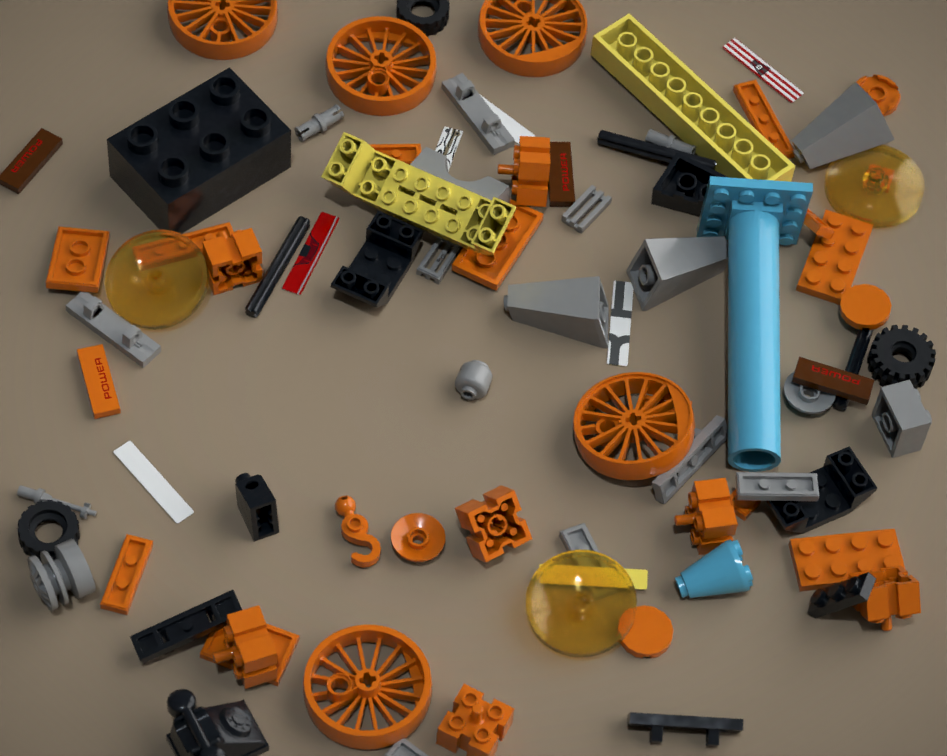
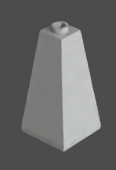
M856 82L791 141L795 147L793 154L800 164L804 162L812 169L894 140V137L877 103Z
M725 236L645 239L626 270L642 311H647L722 273L728 265V243Z
M600 276L508 285V295L504 296L505 311H509L513 321L600 348H608L609 304Z

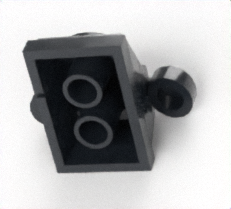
M187 689L175 690L168 696L167 709L170 715L175 718L170 733L166 734V739L175 756H258L269 751V745L244 699L227 704L196 708L195 695Z

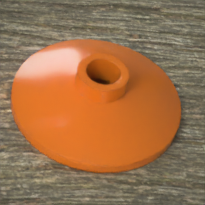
M412 513L405 515L394 524L391 531V543L394 550L402 558L409 561H429L440 554L445 545L446 537L443 526L437 519L427 514ZM420 540L422 543L416 544L413 541Z

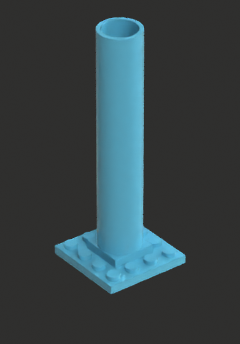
M710 176L697 225L696 237L725 236L726 240H728V463L742 471L761 472L771 470L781 462L779 244L784 246L797 244L812 197L813 183Z

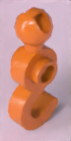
M348 495L341 496L335 502V510L344 517L341 524L342 536L347 541L369 547L372 551L368 555L352 553L351 562L358 567H371L380 558V543L377 538L368 534L369 526L366 518L362 515L354 514L356 509L355 500Z

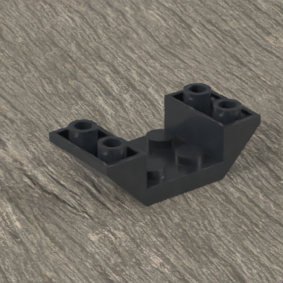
M377 211L366 229L365 243L349 268L341 267L331 283V288L374 307L388 304L412 265L424 230Z
M850 446L827 455L824 466L810 472L817 473L818 501L766 502L784 530L804 534L849 514L877 490V486Z

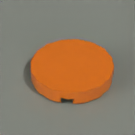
M873 75V77L863 76L856 81L877 103L883 117L892 114L897 109L901 95L899 94L898 86L891 79L882 75Z
M860 284L854 285L844 292L840 302L841 317L850 326L860 330L862 328L874 330L887 322L892 305L889 296L882 289L874 285Z
M637 606L625 612L621 618L618 638L622 647L633 656L638 658H655L666 652L671 645L673 626L668 616L656 607Z

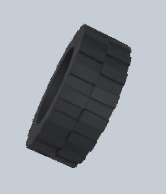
M397 0L396 17L413 24L427 37L429 35H436L448 23L450 3L449 0ZM417 4H427L432 6L435 12L432 16L419 17L412 14L411 8Z
M39 501L35 505H30L21 514V519L18 521L19 543L21 548H23V552L29 556L36 555L41 563L40 553L42 551H47L52 559L55 560V545L71 538L77 544L78 539L80 540L79 523L75 512H72L71 507L64 505L60 501ZM48 520L59 523L63 529L61 537L51 543L42 542L35 535L36 527Z

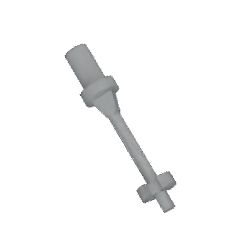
M20 485L17 491V496L33 500L34 504L47 500L63 502L64 505H68L72 510L79 511L80 518L87 519V514L92 516L97 514V511L91 510L90 503L85 502L84 507L52 498L51 495L45 493V490L41 488L35 490Z

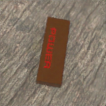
M41 128L0 174V185L20 194L62 146V138Z
M550 142V173L548 181L550 207H571L575 203L570 142Z
M799 357L792 379L794 383L867 405L874 384L873 379L803 357Z

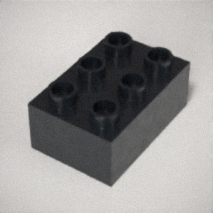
M230 67L107 139L110 177L167 238L181 235L291 168V129Z

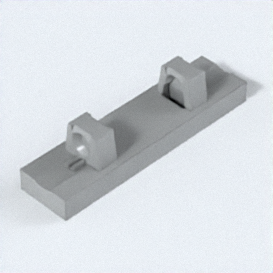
M463 73L442 82L443 91L493 155L514 146L515 139L501 123L498 115L494 114L480 96L473 83Z
M80 292L73 300L66 304V311L142 368L161 352L159 344L88 292Z
M716 415L703 430L695 428L693 444L684 459L674 468L658 475L652 481L656 501L665 504L728 439L725 418Z

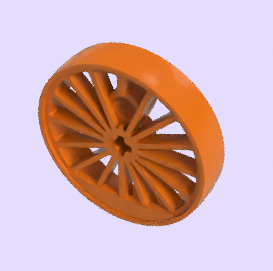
M168 0V22L175 39L188 51L208 59L232 60L256 52L270 40L277 24L278 4L277 0ZM264 2H266L267 5H268V6H256V4H260V3H264ZM176 9L192 10L180 14H175ZM254 15H268L269 17L267 20H264ZM197 19L186 27L181 25V22ZM243 21L258 26L260 29L255 32ZM232 22L248 37L238 39ZM208 23L200 36L192 34V32ZM209 33H210V40H211V41L205 40V39L207 38V36L209 35Z
M485 0L478 19L480 46L485 55L495 65L509 73L524 77H546L560 73L577 61L586 42L587 17L579 0H542V4L537 13H535V0ZM548 2L554 4L551 8L544 12ZM503 6V7L506 8L508 11H505V10H503V9H500L499 7ZM561 9L565 11L563 13L556 14ZM490 15H493V16H496V17L501 18V19H488V18L490 17ZM570 19L574 20V22H563ZM486 28H504V29L497 30V31H493V32H490V33H489ZM563 31L579 32V36H574ZM511 36L500 45L494 42V40ZM522 38L514 54L505 51ZM557 39L562 40V41L567 42V43H566V44H562V43H561L560 41H558ZM546 42H548L554 48L549 49ZM526 43L531 44V53L520 55ZM536 43H539L542 51L535 52Z
M373 16L353 21L335 34L328 46L325 69L331 91L344 105L367 115L392 116L415 108L427 98L436 78L437 61L431 41L419 28L398 18ZM360 41H369L372 53ZM375 42L383 43L382 50H377ZM351 43L361 54L344 46ZM387 43L395 44L389 52L386 51ZM402 46L409 47L396 55ZM419 51L424 55L421 57L407 59L408 57L412 56L413 54ZM337 54H341L351 60L337 59L335 57ZM421 65H428V66H429V70H426V69H418V68H411V67H416V66H421ZM335 68H343V69H351V70L336 72V71H335ZM410 77H417V78H424V79H423L421 82H419V81H417V80H415V79H413V78H410ZM355 78L354 80L348 82L347 84L342 81V80H347V79ZM365 83V85L362 87L360 91L354 90L356 87ZM389 83H390L400 94L393 96V93H392V90H391V87H390ZM401 83H403V84H405V85H407V86H409V87H411V88H413V89H411V90L408 91Z
M629 372L614 375L600 381L582 396L575 409L573 430L579 453L591 468L615 479L643 480L671 470L684 459L693 444L695 419L688 396L676 383L652 373ZM640 393L636 407L633 409L631 394ZM646 394L653 395L643 406ZM627 395L629 410L618 398L619 396ZM662 398H664V399L667 400V401H665V402H663V403L657 405V403H658ZM612 400L618 409L605 402ZM672 408H674V410H675V411H672V412H666V411H668V410H670V409H672ZM596 409H599V410H601V411H603V412H605V413H598V412H594V411H595ZM586 421L597 422L596 426L595 424L585 425ZM677 421V424L667 422ZM662 432L678 434L677 440ZM591 434L597 435L596 437L590 440H585V438L583 437L585 435ZM650 437L666 444L670 448L662 452ZM624 441L619 458L613 459L608 457ZM644 441L655 456L643 459L640 442ZM630 443L636 444L638 460H625ZM599 445L605 447L601 452H597L593 448Z
M369 624L347 627L328 636L311 654L303 678L304 702L315 726L334 742L354 749L372 750L394 745V743L403 738H407L424 720L432 696L430 667L418 645L397 630ZM361 643H377L370 669H366ZM352 644L357 645L361 665L360 671L346 654L343 647ZM384 644L395 648L376 672L375 669L381 645ZM337 652L352 674L326 658ZM402 653L406 663L385 674L396 658ZM320 666H323L335 674L327 677L315 673ZM405 672H409L410 678L393 680ZM312 684L326 685L327 691L312 693ZM335 687L347 689L343 693H336L333 691ZM412 687L413 693L395 689ZM391 698L414 702L415 708L411 711ZM329 699L333 703L321 710L316 702ZM351 703L337 722L328 717ZM373 703L388 722L389 727L378 729ZM361 704L355 729L343 726ZM366 704L369 706L373 730H360ZM383 704L400 713L405 718L396 723Z

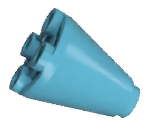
M730 539L723 542L683 570L680 576L675 577V582L682 598L687 596L695 598L730 594L750 590V586H753V576L749 566L742 565L741 561L743 559L741 555H743L738 540L731 541Z

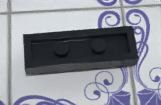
M867 572L816 590L811 596V604L807 613L816 619L868 601L876 578Z

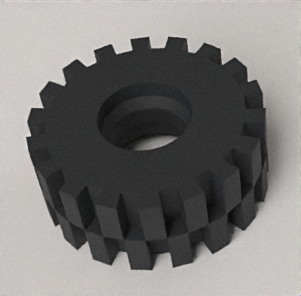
M892 325L890 331L886 327L882 329L881 334L878 332L872 342L867 358V363H869L868 371L873 372L872 378L874 381L880 379L879 385L884 387L886 384L891 385L910 380L914 389L917 386L921 388L925 381H928L936 360V350L932 349L934 344L931 340L926 342L928 336L925 333L922 335L917 334L919 329L915 327L912 331L908 330V325H902L901 329H898L897 325ZM892 353H905L912 361H898L893 357Z

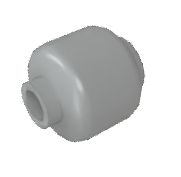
M472 360L461 366L455 380V387L461 396L467 400L480 399L487 394L493 375L486 363Z

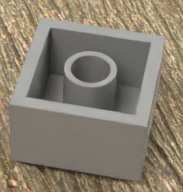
M910 380L881 387L871 416L891 457L894 458L920 451L932 424V418L929 411L925 410L921 403L918 389H914Z

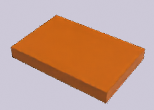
M58 226L46 279V288L98 293L110 239V231Z
M266 624L267 631L271 635L277 651V679L267 683L278 686L296 649L300 635ZM223 628L209 633L200 652L201 659L215 663L213 653L225 649L223 640L226 638ZM231 659L217 664L233 670L232 664H234V660Z

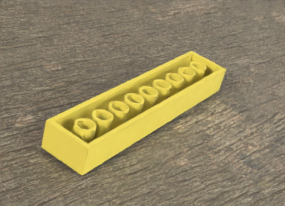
M627 14L593 36L591 56L681 140L696 146V154L715 160V171L730 178L792 181L795 165L631 14Z

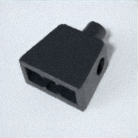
M248 473L240 474L235 479L237 506L253 541L255 542L279 533L276 499L263 477L258 474L252 477ZM256 509H261L260 515L257 514Z

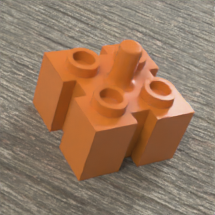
M520 136L519 145H514V165L498 164V174L511 175V195H516V205L546 207L550 173V138Z
M252 228L237 230L231 234L230 238L227 237L225 231L217 233V237L202 241L203 255L205 257L203 260L204 274L213 295L231 291L235 285L242 284L245 287L259 283L262 280V268L260 265L262 264V250Z
M726 478L694 481L692 492L688 493V506H685V514L675 515L674 517L676 526L691 525L694 527L690 531L692 545L697 546L699 555L708 554L727 540L731 539L733 541L732 535L736 533L738 523L734 507L730 503V492Z
M502 485L484 493L485 501L483 502L472 499L455 508L461 527L471 532V535L467 536L466 540L472 556L483 562H488L504 554L502 547L505 545L516 548L532 540L526 520L518 517L516 512L522 509L515 490Z
M901 565L880 568V571L876 572L867 570L848 573L849 579L867 572L876 578L868 601L852 607L860 611L867 621L881 623L883 631L892 629L891 615H895L899 619H907L912 614L921 613L919 581L912 575H908V571Z
M257 605L227 614V626L223 627L226 638L223 640L225 649L213 653L214 662L217 664L233 659L234 664H232L235 678L236 680H242L245 689L276 680L277 651L271 635L267 631L260 606Z
M463 684L453 701L452 712L448 711L437 729L436 744L454 753H457L460 748L467 752L466 756H494L497 751L498 740L502 741L512 725L515 708L497 699H494L490 704L483 700L484 693Z

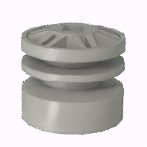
M72 538L55 545V560L45 550L40 553L42 563L36 555L30 556L27 559L33 586L50 611L58 609L57 598L64 606L69 603L68 590L77 599H81L96 591L94 579L87 561L78 544Z

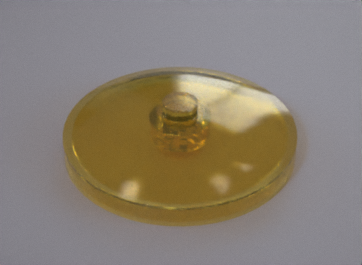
M879 145L830 162L826 171L824 189L828 202L837 213L872 224L873 228H885L898 225L916 213L923 199L925 185L919 167L909 156L895 148Z
M170 230L146 231L127 240L112 256L105 275L106 294L117 314L136 327L152 330L175 326L190 317L204 300L209 285L207 262L198 246L188 237Z
M571 550L550 558L537 569L527 588L526 613L533 632L547 647L566 656L592 657L611 650L629 633L636 616L637 597L629 574L614 559L596 551Z

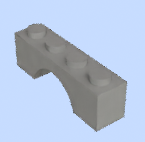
M425 147L410 164L487 199L492 200L493 197L510 203L509 185L490 176L469 182L455 179L448 173L447 156L428 147Z

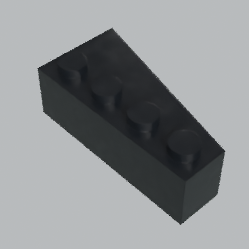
M677 152L654 186L651 204L700 216L710 176H727Z

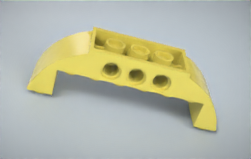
M343 132L321 176L341 190L390 216L467 250L489 256L494 254L516 210V206L496 197H493L492 200L381 153L371 147L366 141L346 132Z

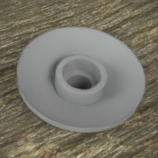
M794 372L787 377L784 384V395L788 403L798 411L807 414H818L832 406L835 395L792 382Z

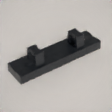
M230 590L130 636L139 660L144 664L211 632L222 629L224 626H227V614L241 611L242 607L234 590Z
M630 712L627 715V726L650 728V743L662 742L663 728L706 731V746L717 747L719 745L720 732L740 733L743 731V719Z

